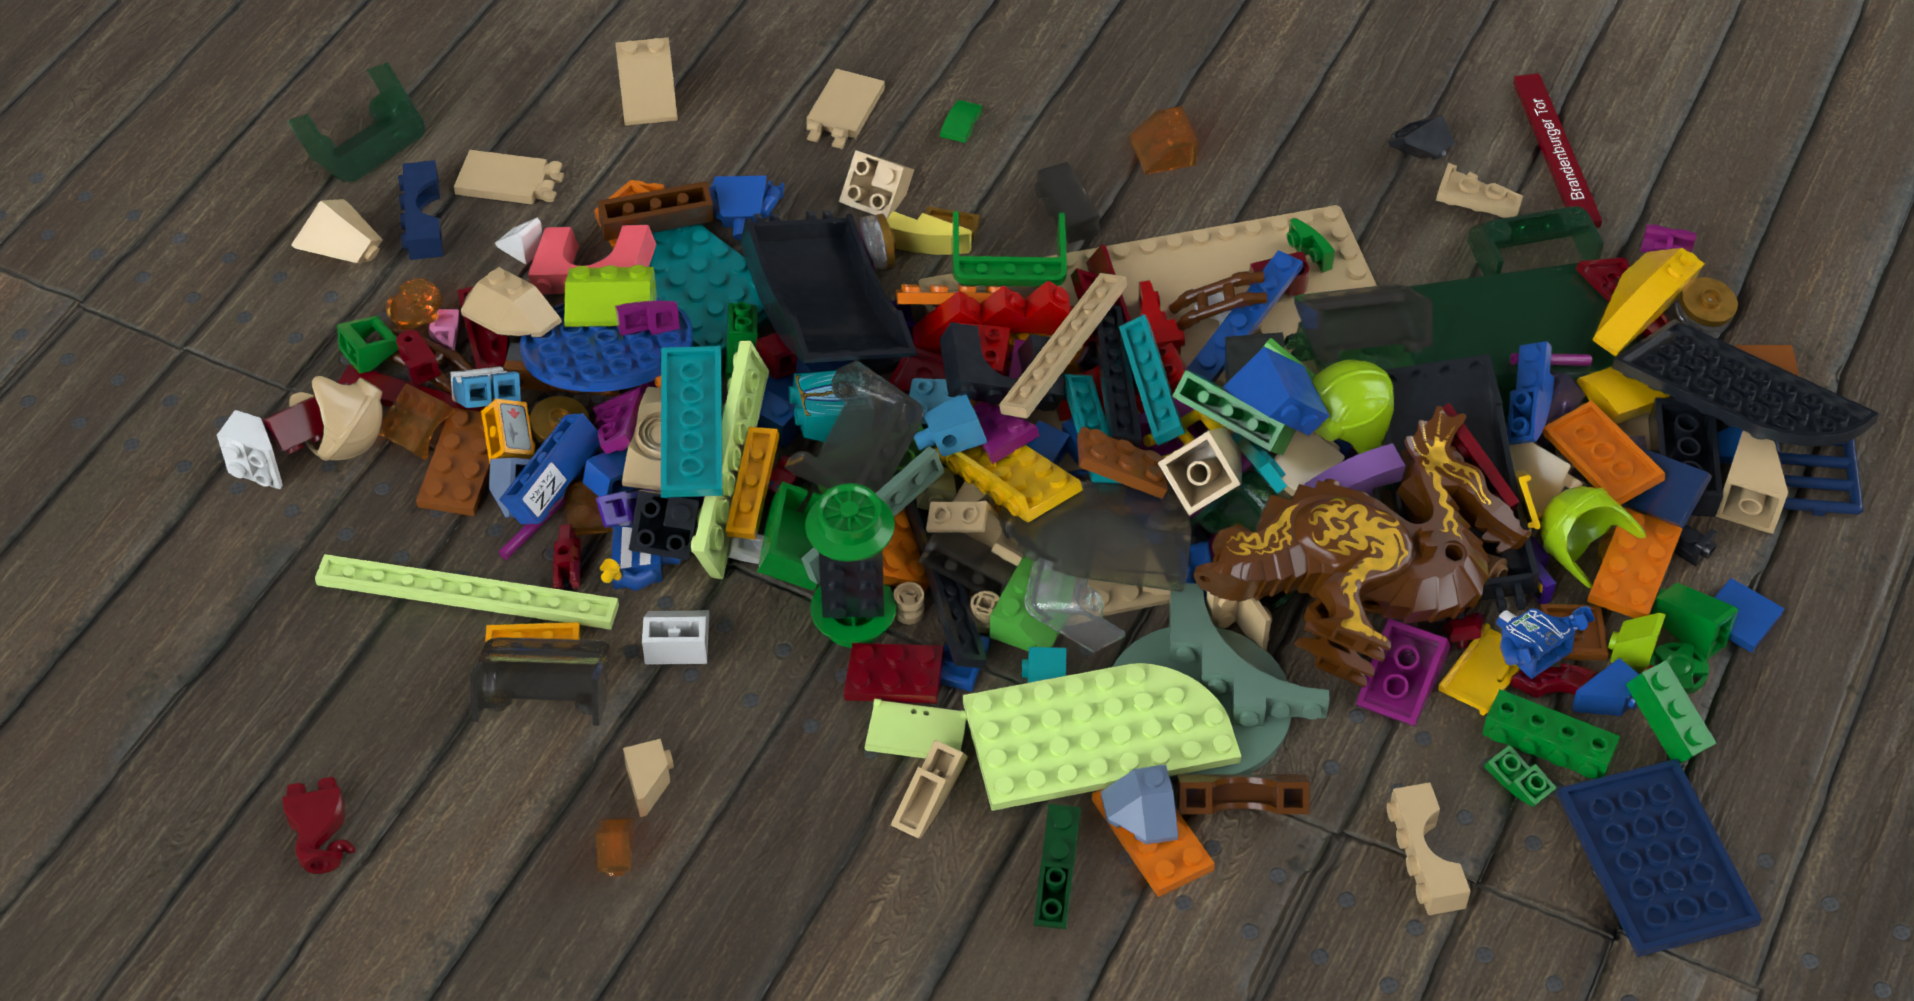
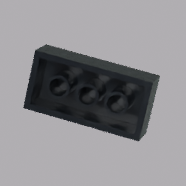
M1655 397L1648 418L1651 451L1706 471L1712 476L1691 516L1715 517L1723 498L1716 417L1703 414L1697 408L1671 398Z

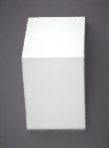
M537 217L513 227L495 242L496 246L522 263L528 264L534 259L543 235L540 220Z

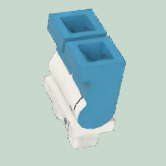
M500 366L450 372L452 400L465 408L488 406L495 399L521 402L519 373L516 371L507 372Z

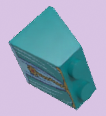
M863 368L794 374L793 386H789L788 394L790 404H795L796 426H801L803 437L844 446L872 433L875 408Z

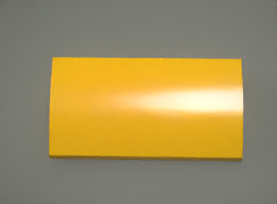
M1612 367L1580 377L1576 381L1589 401L1592 400L1615 424L1650 413L1655 397L1673 399V397L1661 391L1650 389L1646 384L1636 379L1625 377L1621 372L1612 369Z

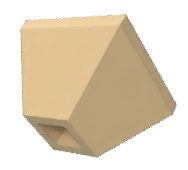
M855 150L839 202L874 215L883 213L887 219L906 196L915 169Z

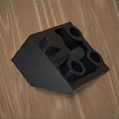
M639 490L629 550L689 561L691 541L695 534L701 498H661V492Z

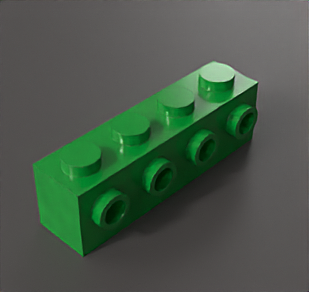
M1499 689L1486 717L1482 735L1491 738L1495 742L1510 745L1525 754L1537 756L1551 762L1553 765L1580 773L1589 779L1605 777L1620 739L1619 735Z

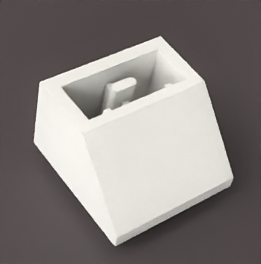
M235 410L217 434L228 473L237 478L243 477L255 481L262 486L281 489L283 486L262 419Z
M709 610L647 611L643 619L642 634L645 664H707Z

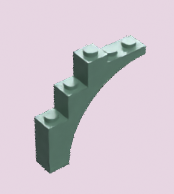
M1171 583L1169 602V660L1184 663L1191 661L1200 662V683L1212 694H1232V725H1242L1245 727L1264 726L1265 716H1274L1276 718H1327L1330 701L1329 690L1292 684L1255 668L1241 658L1218 633L1211 622L1205 606L1203 589H1200L1198 584Z

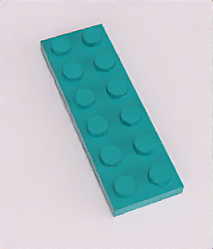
M721 346L661 348V498L723 496Z

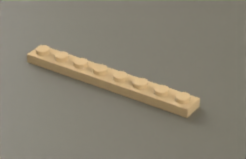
M1099 274L999 404L1001 414L1018 418H1028L1126 289L1128 286L1126 276Z

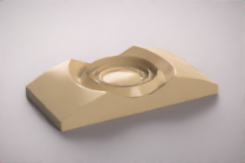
M647 387L640 403L635 432L628 446L622 478L623 486L661 491V388Z

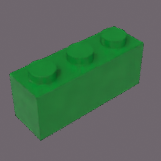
M1667 660L1642 672L1625 684L1670 760L1678 759L1681 764L1716 744V741Z

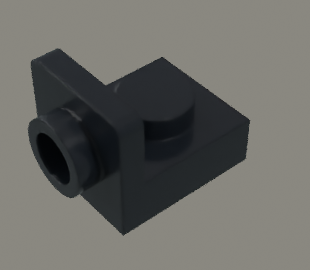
M1685 524L1674 553L1696 566L1703 558L1709 559L1717 547V544L1714 543L1717 531L1712 528L1704 536Z

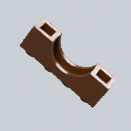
M1177 774V808L1179 814H1213L1226 809H1258L1275 814H1310V781L1305 774Z

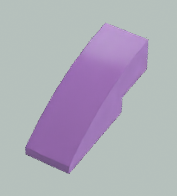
M1392 443L1338 463L1306 482L1305 486L1314 488L1318 480L1324 482L1325 479H1334L1342 487L1363 491L1372 496L1374 488L1402 481L1406 465Z

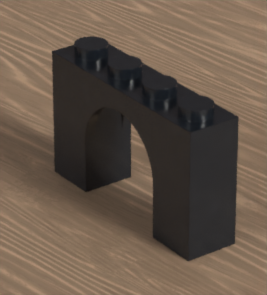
M951 322L940 337L948 397L966 394L969 400L1000 404L1019 378L1003 376L989 366L982 354L978 326ZM1033 334L1028 336L1018 350L1022 374L1051 337ZM1062 373L1035 409L1055 411L1066 397Z

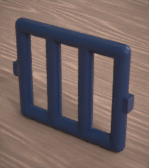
M1855 439L1846 443L1828 445L1842 446L1845 457L1780 452L1779 442L1774 441L1780 464L1846 469L1847 480L1784 475L1787 487L1848 491L1850 502L1786 498L1783 509L1812 511V515L1824 516L1825 513L1859 515L1863 512L1864 507Z

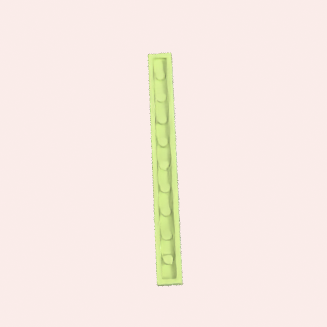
M324 554L315 576L316 584L319 586L563 623L579 622L583 626L609 630L612 629L619 607L618 598L326 554Z

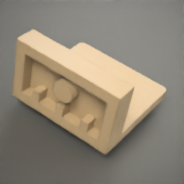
M1207 592L1206 608L1215 627L1227 628L1233 622H1237L1248 639L1257 643L1261 650L1267 651L1272 615L1266 606H1262L1260 601H1256L1254 598L1242 602L1229 601L1228 599H1220L1218 596Z

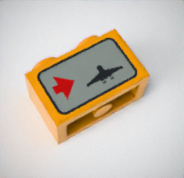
M495 399L481 411L489 464L490 459H531L534 456L535 443L532 440L530 415L528 414L526 402Z

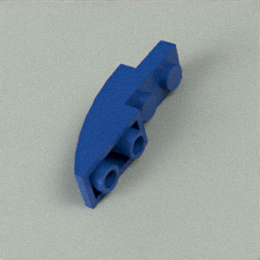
M1548 341L1520 345L1516 390L1510 392L1507 426L1509 445L1536 442L1544 429L1554 387V377L1550 373L1552 346Z

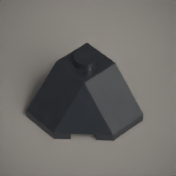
M1442 115L1410 122L1392 133L1391 139L1388 141L1392 148L1419 159L1432 157V160L1446 155V149L1455 144Z

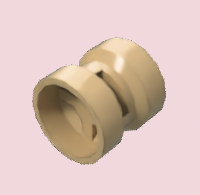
M912 582L898 585L894 590V600L897 607L895 618L903 624H916L924 617V591L920 585Z
M991 591L978 592L971 598V611L980 633H990V615L1000 598Z

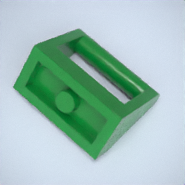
M379 316L337 324L339 350L359 374L370 372L398 350L397 337ZM375 330L384 339L367 344L364 341Z

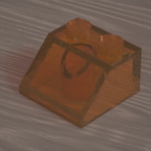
M1182 106L1157 110L1130 134L1129 139L1145 175L1196 165L1198 140Z

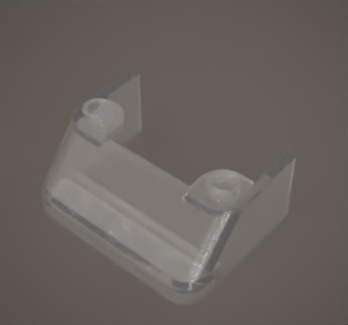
M1055 511L1049 514L1042 521L1025 595V607L1028 613L1093 653L1124 638L1125 631L1102 618L1103 600L1098 592L1087 586L1095 546L1110 556L1116 557L1143 542L1145 535L1106 512Z

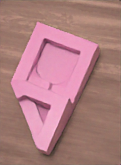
M431 309L429 336L448 350H455L461 320L460 310Z

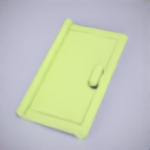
M874 699L864 748L866 751L926 759L934 740H937L961 751L967 723L965 710L958 711Z

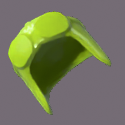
M1359 360L1340 361L1318 373L1311 381L1330 416L1314 432L1328 441L1341 439L1349 442L1358 454L1381 447L1394 411L1393 384L1388 374L1375 364Z
M1585 486L1573 487L1552 497L1543 512L1540 524L1545 552L1552 555L1587 588H1592V583L1575 561L1584 554L1591 542L1602 537L1609 531L1612 525L1619 526L1637 538H1645L1646 534L1639 523L1608 495L1605 489Z

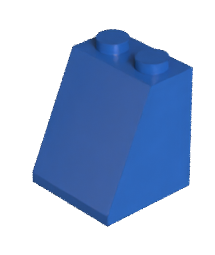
M1263 347L1223 386L1226 392L1266 416L1308 436L1330 416L1305 367L1266 347Z

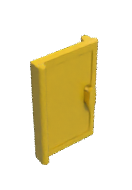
M1523 470L1515 471L1521 503L1528 517L1527 527L1540 529L1538 519L1542 518L1540 511H1535L1526 483L1531 480V476Z
M1488 623L1484 625L1482 637L1472 640L1439 683L1438 691L1479 709L1480 714L1483 716L1491 709L1499 689L1505 690L1510 684L1512 676L1520 670L1517 665L1510 666L1505 663L1500 649L1502 634L1490 629L1491 626Z

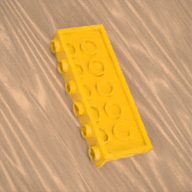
M936 444L933 445V449L938 452L941 464L946 465L954 474L963 477L969 485L973 484L983 495H989L996 504L1006 507L1013 516L1017 515L1027 523L1083 491L1079 479L1027 445L1020 447L994 464L990 462L988 454L983 451L981 445L948 456H941Z

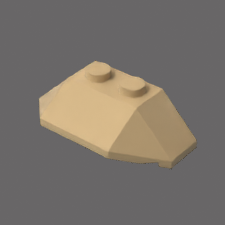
M500 267L489 272L487 276L476 283L468 293L461 308L463 316L501 335L522 336L531 334L532 337H542L562 322L560 316L535 285Z

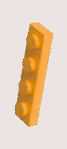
M748 428L725 529L727 537L757 539L780 436L778 429Z

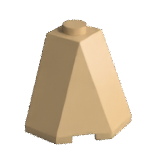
M321 200L293 241L292 246L295 249L354 263L372 261L377 256L380 250L378 246L383 239L346 200Z

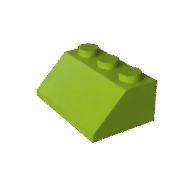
M608 265L602 268H588L587 266L569 268L565 282V327L618 326L616 305L656 301L657 290L654 267H645L643 265L616 267Z

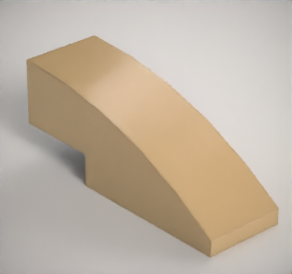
M934 740L922 768H917L891 826L921 839L951 792L968 756L959 750Z

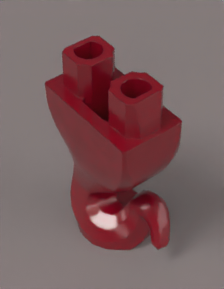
M334 777L321 778L318 781V791L307 792L305 784L302 783L289 784L287 786L286 796L282 798L283 807L289 826L298 833L295 850L299 864L307 872L313 874L333 871L341 864L343 852L352 854L356 851L355 847L348 840L344 839L332 842L327 850L318 849L339 830L344 822L345 803L340 787L337 786Z

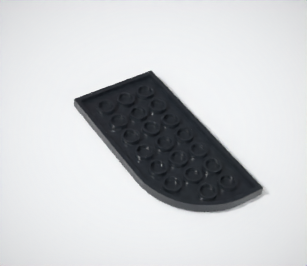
M1675 319L1614 358L1612 369L1621 372L1627 378L1636 379L1646 384L1652 390L1661 391L1678 402L1695 407L1701 413L1716 417L1724 421L1726 425L1737 427L1760 440L1769 439L1781 443L1804 446L1846 443L1860 436L1876 424L1879 416L1878 412Z

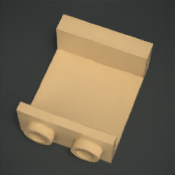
M987 501L931 502L926 527L927 532H952L950 545L954 557H1000L991 550L1004 527L1012 531L1013 529Z

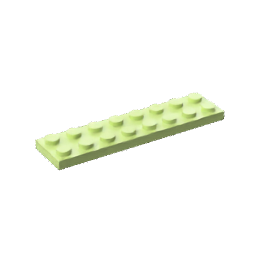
M740 341L738 352H735L733 356L732 378L728 379V396L726 403L722 406L723 496H704L703 506L699 509L697 515V532L691 541L692 552L711 578H724L732 537H727L725 529L748 428L757 427L769 374L767 366L751 341Z

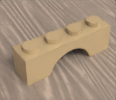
M1430 782L1395 788L1392 792L1391 801L1387 803L1389 820L1391 822L1395 821L1397 827L1396 837L1400 849H1405L1407 855V871L1410 876L1415 877L1417 883V899L1420 904L1425 905L1428 916L1466 909L1471 892L1461 864L1449 862L1438 857L1425 842L1424 835L1436 827L1440 807Z

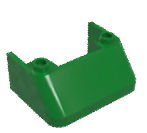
M953 211L951 237L952 275L958 283L966 286L1040 287L1048 280L1057 286L1063 284L1066 280L1065 213H1059L1056 238L1057 257L959 256V211Z

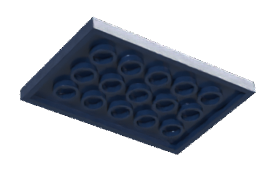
M1678 759L1559 788L1557 796L1637 957L1760 925L1762 918Z

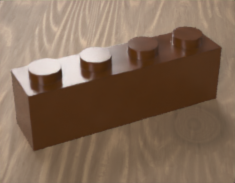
M707 181L598 201L599 221L604 241L618 239L622 225H649L651 232H658L712 222L713 202Z

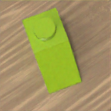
M1656 613L1623 621L1620 632L1613 631L1608 645V649L1613 650L1610 662L1613 663L1620 658L1634 671L1640 673L1649 666L1666 615Z

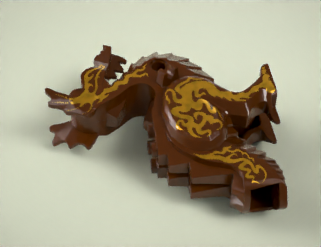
M1437 406L1432 419L1429 421L1420 420L1416 433L1413 436L1406 437L1404 441L1408 450H1402L1400 453V457L1406 466L1401 481L1402 484L1396 493L1403 500L1410 522L1403 519L1381 501L1369 496L1366 492L1342 487L1337 480L1325 479L1324 482L1318 480L1314 488L1299 484L1291 500L1270 495L1265 508L1261 512L1254 532L1240 523L1220 530L1213 540L1212 548L1215 553L1213 562L1198 565L1194 572V578L1200 589L1210 592L1211 595L1218 596L1220 599H1228L1229 601L1242 602L1251 598L1258 601L1267 595L1273 597L1283 590L1288 594L1295 589H1298L1299 593H1309L1310 596L1317 598L1307 607L1304 613L1306 621L1304 630L1313 633L1315 639L1308 637L1298 638L1294 645L1311 652L1316 657L1314 665L1318 669L1365 687L1367 680L1364 674L1373 677L1374 668L1368 661L1361 658L1357 652L1383 662L1385 658L1383 649L1389 651L1391 648L1390 640L1373 628L1366 614L1374 612L1382 614V617L1403 619L1405 624L1427 620L1433 623L1449 616L1454 620L1468 606L1474 607L1482 597L1483 586L1489 579L1488 565L1491 561L1482 547L1483 542L1499 543L1495 550L1496 553H1503L1509 549L1516 550L1521 548L1531 535V529L1524 530L1521 528L1520 520L1514 517L1512 509L1501 499L1489 492L1482 471L1476 466L1464 462L1463 456L1456 451L1455 447L1450 446L1455 433L1466 420V415L1462 413L1455 417H1449L1441 406ZM1470 527L1484 533L1481 540L1469 530Z

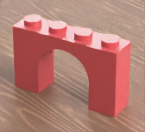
M622 225L613 251L603 260L586 266L588 268H602L608 265L616 267L643 265L649 267L656 247V242L649 225ZM548 227L543 232L528 273L531 284L535 285L541 294H565V282L569 268L577 267L573 263L579 249L571 227Z

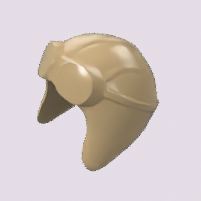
M322 376L314 377L312 388L320 407L324 424L323 439L313 442L312 438L306 440V445L324 461L346 460L366 452L377 439L381 428L383 411L380 399L382 391L362 378H359L354 384L342 385ZM304 392L295 393L290 397L289 405L293 406L314 395Z

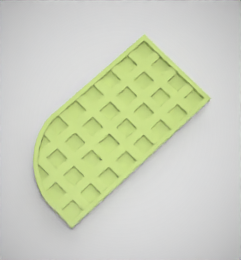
M1144 663L1127 664L963 695V705L992 811L1106 789L1132 770L1166 764L1169 776H1175L1177 774L1241 762L1242 756L1229 716L1219 700L1206 687L1190 676L1159 665Z

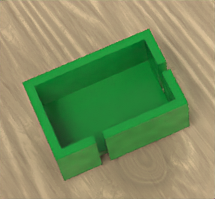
M782 482L770 503L757 572L814 591L818 584L809 579L801 558L814 548L807 538L805 522L809 510L822 495L813 492L800 513L797 510L805 499L808 490Z

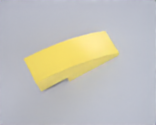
M892 211L887 218L889 228L894 233L896 249L923 254L952 255V223L924 213L916 220ZM959 226V254L969 253L971 251L972 230Z

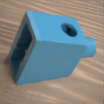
M966 394L958 395L926 412L924 417L929 428L912 434L919 451L936 444L941 456H948L987 443L978 417Z

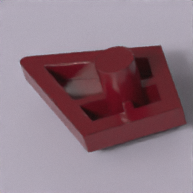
M1475 613L1465 616L1464 619H1455L1447 622L1443 627L1450 643L1457 642L1458 648L1465 649L1470 644L1469 640L1481 638L1486 622L1485 615Z

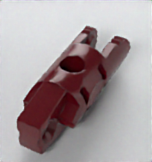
M571 524L560 525L558 541L554 542L553 589L563 590L564 578H570V584L573 589H580L581 540L579 537L576 538V533Z

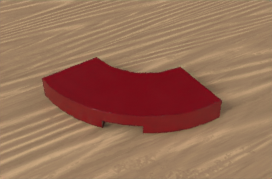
M1561 663L1560 667H1549L1532 679L1521 670L1512 676L1510 685L1535 698L1553 692L1575 695L1580 687L1599 673L1581 666Z

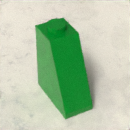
M1676 582L1668 589L1662 588L1658 591L1650 615L1656 613L1665 614L1662 626L1680 642L1694 645V648L1699 650L1706 660H1709L1726 647L1739 610L1733 605Z

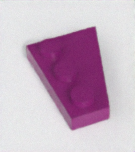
M642 386L593 407L597 415L595 420L599 426L598 437L600 446L606 454L616 450L623 451L628 448L635 432L639 406L645 393Z
M981 402L973 408L987 440V443L982 444L981 447L988 454L992 464L1040 436L1036 425L1022 418L1001 414L1000 407L995 404Z

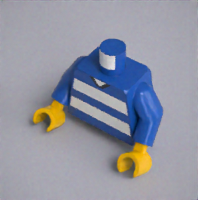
M633 525L613 527L612 559H605L600 566V570L604 571L601 579L605 583L613 581L614 589L629 588L639 591L663 580V565L681 564V559L630 551L629 544Z

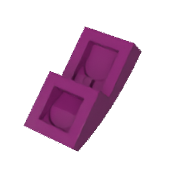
M642 301L615 306L618 331L621 336L650 330L651 334L654 335L680 329L676 301Z

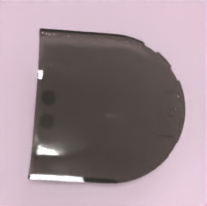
M1085 469L1067 470L1066 472L1080 480L1083 491L1027 523L1019 516H1013L1003 505L1000 506L999 523L1007 539L1014 538L1018 542L1017 550L1036 562L1041 557L1053 562L1052 570L1090 580L1178 592L1184 591L1191 541L1190 516L1168 480V490L1163 499L1122 483L1091 482L1089 472Z

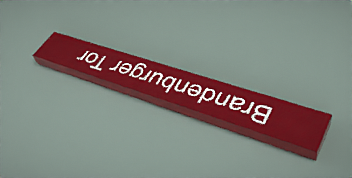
M1540 73L1514 76V87L1574 230L1600 228L1602 218Z

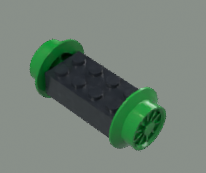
M851 483L837 485L827 490L811 507L805 522L807 538L810 544L819 552L821 585L815 591L811 600L810 611L812 620L819 631L833 642L852 648V643L871 644L877 640L893 623L897 608L892 590L887 584H884L883 549L892 539L895 527L892 511L871 489L863 485Z

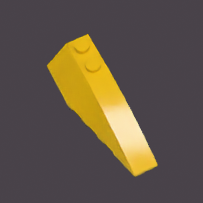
M1683 248L1646 252L1621 275L1592 340L1616 357L1680 297L1684 286L1698 276L1705 263L1699 260L1695 254Z

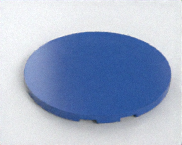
M565 302L553 307L561 318L562 322L542 337H532L529 334L522 335L520 340L523 364L537 379L549 385L567 390L604 392L631 388L655 380L656 377L661 375V348L692 347L693 330L689 317L679 307L677 308L680 329L654 335L651 334L650 330L621 336L618 326L565 327Z

